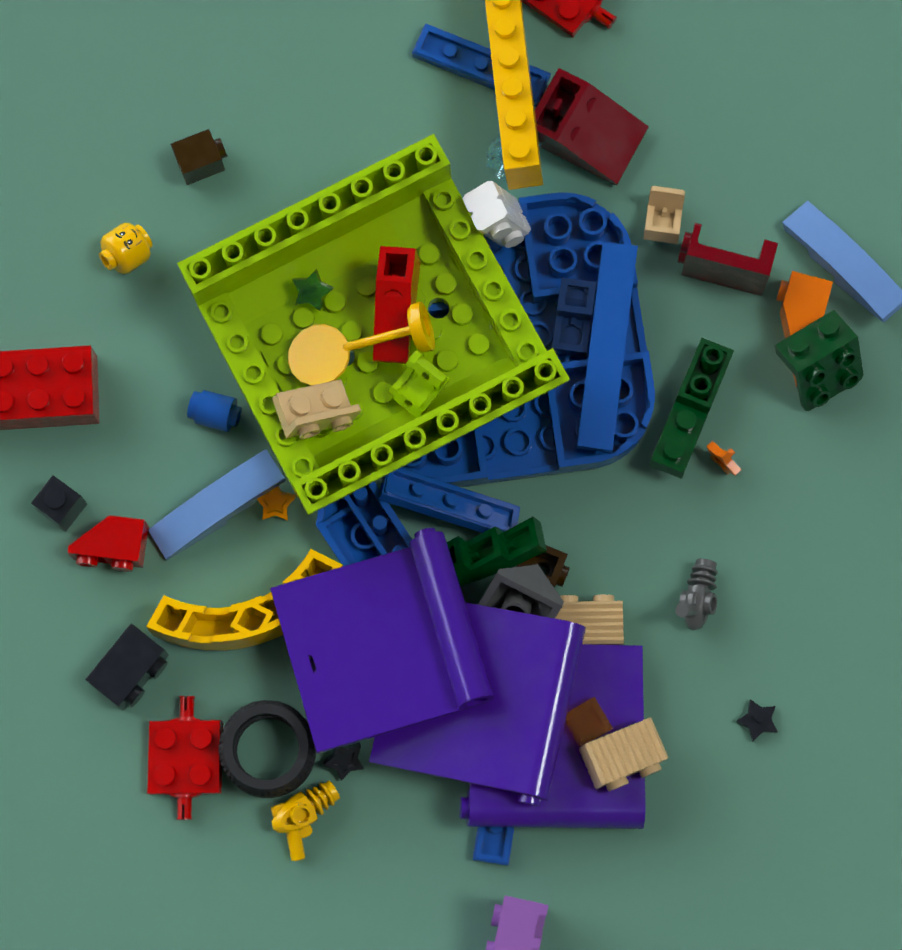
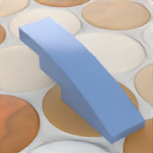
M808 200L782 222L784 230L808 249L809 256L833 275L835 284L884 323L902 307L901 288L855 241Z
M267 449L201 490L148 529L167 561L225 526L227 520L255 504L257 498L284 483L285 478Z

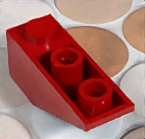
M380 246L376 275L374 335L408 326L407 310L411 304L416 303L421 265L416 248ZM411 335L374 344L373 362L406 364L410 358Z

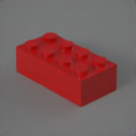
M91 345L0 351V430L100 424L97 355Z

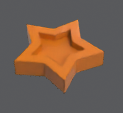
M713 441L706 446L711 454L710 458L727 475L731 473L736 476L742 470L731 458L735 454L733 449L730 448L728 451H725Z

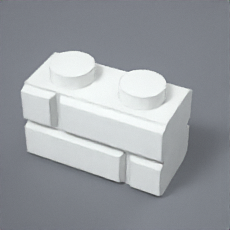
M487 181L466 193L462 198L468 212L472 214L471 218L477 231L501 247H514L524 240V236L529 234L531 228L526 217L521 214L523 211L517 198L495 182Z

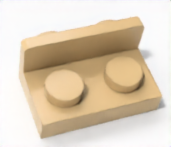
M341 379L276 393L272 398L286 438L300 436V439H307L318 435L321 430L332 428L333 432L342 431L351 427L353 420L361 413L359 404L350 405Z

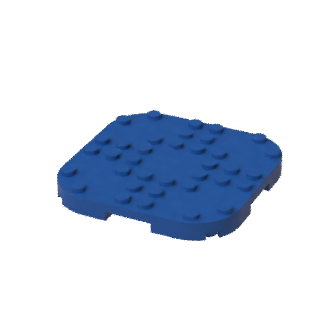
M560 192L520 197L518 202L523 211L521 214L526 217L531 230L529 234L524 236V240L514 247H501L483 235L547 351L552 349L561 278L598 283L602 243L611 242L631 245L624 225L613 212L609 213L605 208L596 204V200L575 193ZM636 268L612 453L577 449L596 298L595 290L586 358L556 354L570 381L401 468L443 481L444 483L464 487L600 468L620 460L631 452L641 441L649 426L655 403V388L637 290ZM442 302L433 303L429 308V314L434 318H443L449 312L448 306Z

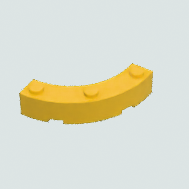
M310 549L302 563L282 583H289L343 567V564ZM271 592L264 596H258L251 600L222 608H207L206 606L188 604L163 595L146 626L150 633L157 638L172 644L199 650L225 651L242 649L265 643L283 635Z

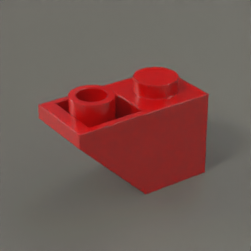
M109 515L70 544L67 553L72 559L76 560V564L79 566L95 568L99 562L112 564L111 569L132 572L133 567L143 568L149 525L145 519Z

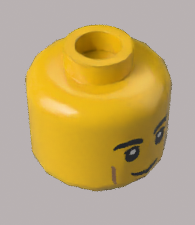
M122 223L103 235L100 241L102 251L99 253V257L108 270L115 269L121 274H128L149 260L151 255L150 249L153 246L148 233L140 225L134 226L131 223Z

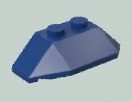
M375 482L318 510L316 527L343 566L410 547L411 536L389 503L378 500L380 489Z

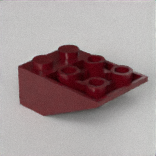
M558 68L535 109L540 148L616 186L649 126L592 84L561 68Z

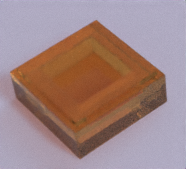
M595 697L567 712L565 723L579 747L613 729Z

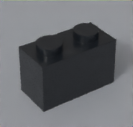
M131 623L85 680L124 711L128 705L133 707L145 693L142 687L150 677L156 679L164 671L168 664L165 659L169 654Z

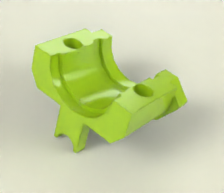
M416 350L405 364L407 368L390 388L389 394L393 396L392 399L418 418L430 407L435 397L445 389L450 379L425 359L422 352Z

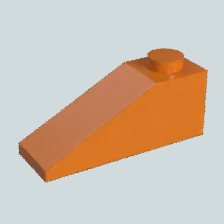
M796 271L791 272L788 281L781 280L776 300L782 302L779 314L785 339L824 316L833 284L832 281ZM793 374L795 386L797 387L796 376Z

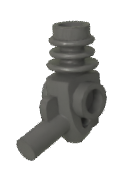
M696 559L695 565L692 567L693 572L690 574L691 578L687 580L689 584L687 591H682L679 604L675 609L679 617L685 618L688 628L692 631L703 628L708 615H714L717 608V596L710 591L717 588V585L714 583L716 581L715 576L718 574L716 570L717 563L709 559Z

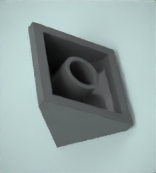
M537 564L499 569L477 605L555 619L563 607L564 601Z

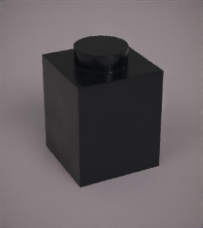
M52 475L31 502L39 513L65 532L87 506L86 501L80 494L54 475Z

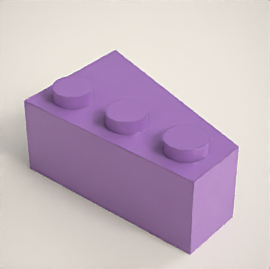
M504 895L503 905L495 904L491 926L498 927L495 942L487 940L486 950H539L549 905Z

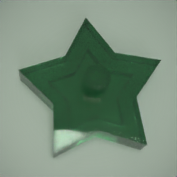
M317 269L308 278L292 279L299 291L295 305L309 303L319 311L322 309L323 296L334 288L321 281Z

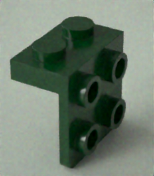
M835 310L774 345L776 354L796 376L800 403L805 411L823 406L830 398L845 389L853 388L863 378L858 336Z

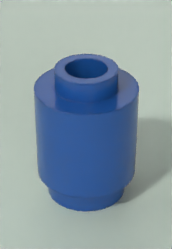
M207 390L202 392L194 391L189 401L187 418L193 419L195 424L229 432L232 426H238L242 407L237 406V398Z

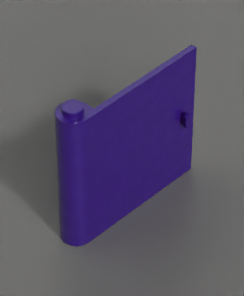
M425 528L414 534L415 538L410 541V547L270 588L317 754L477 707L494 698L443 532L436 531L435 528Z
M466 603L494 698L477 707L376 736L369 762L510 791L519 795L518 802L540 806L541 800L548 801L586 627L570 621Z
M582 644L548 801L541 800L540 806L527 805L518 802L519 795L510 791L469 783L467 797L460 798V819H466L468 827L643 829L646 813L645 777L641 778L640 773L637 772L627 777L629 784L610 792H608L606 786L596 789L579 752V748L588 742L644 720L643 646Z

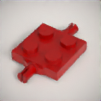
M521 0L573 38L583 24L592 18L608 29L612 27V24L617 19L616 16L601 7L603 0Z
M179 696V718H174L170 721H149L147 794L170 795L178 798L177 820H192V798L204 794H222V765L219 756V740L223 730V721L195 718V696Z

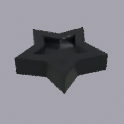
M751 699L747 714L736 721L749 729L752 741L763 732H778L772 721L776 706L762 708Z
M360 742L333 749V753L322 762L323 765L336 769L341 781L350 771L364 769L358 759L361 748Z

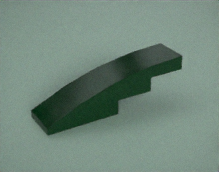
M533 516L505 532L495 526L467 542L459 536L447 542L460 586L492 576L499 569L515 567L547 551L541 522Z

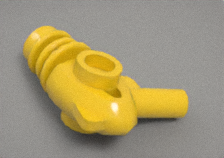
M330 780L325 783H319V789L313 787V792L310 789H306V796L299 792L284 803L271 807L273 816L272 829L277 833H286L292 861L305 858L302 838L311 835L312 828L310 825L318 819L316 812L319 815H323V808L325 810L329 809L328 803L334 806L335 802L340 799L337 789Z

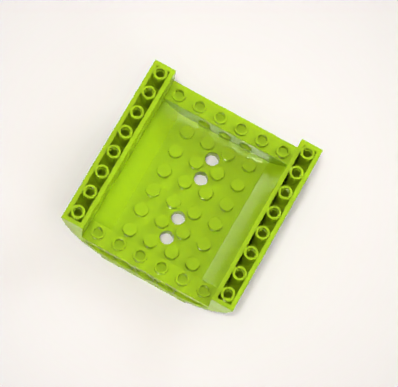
M434 134L177 263L229 369L308 515L570 381L554 349L546 350L483 234L477 231L471 218L472 214L468 212L462 196L451 178V164ZM380 246L416 248L421 261L416 302L421 301L425 305L428 314L430 306L436 302L445 303L449 308L448 314L443 318H434L429 314L434 332L435 348L433 351L422 352L425 359L450 379L445 389L435 397L425 413L416 418L392 399L393 396L389 394L390 388L401 377L407 366L398 363L373 362V345L351 350L355 355V359L351 365L346 367L345 372L337 380H342L350 405H360L361 413L353 420V425L338 432H333L332 428L321 430L318 435L307 439H300V436L286 438L272 398L276 393L310 386L300 382L292 374L288 364V350L293 339L302 330L319 324H326L337 328L346 337L347 342L373 336L376 275ZM413 339L411 341L410 357L418 350Z

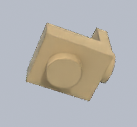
M659 186L651 187L643 239L678 244L685 199L684 190Z

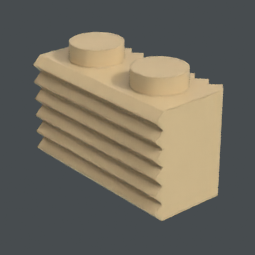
M575 595L560 596L564 604L555 619L574 622L586 627L583 644H624L623 601H614V595L593 596V601H578V596Z
M651 717L588 742L579 748L594 787L599 789L606 786L608 792L629 784L627 777L637 772L640 773L641 778H644L662 770L659 763L669 758Z

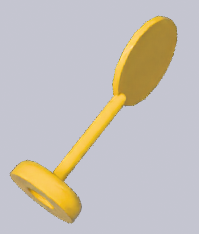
M421 301L413 303L407 310V327L347 342L346 337L335 327L326 324L312 325L302 330L292 341L288 350V364L291 372L300 382L310 386L335 381L345 372L350 360L351 350L411 335L419 351H433L435 339L427 309Z

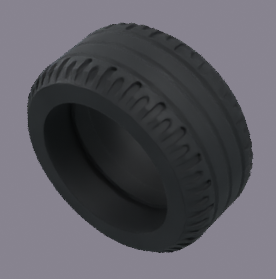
M275 700L255 701L241 707L226 722L219 740L220 762L228 778L242 791L260 798L281 797L296 790L310 775L316 759V748L306 719L292 706ZM263 719H276L287 724L294 731L299 746L298 756L292 768L284 775L272 780H261L249 775L242 768L237 756V746L243 732L253 723Z

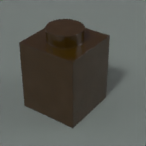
M210 129L171 143L173 153L187 185L225 171L222 161L223 158L227 157L225 148L220 137L213 139Z

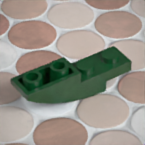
M701 337L650 460V467L682 479L734 350Z

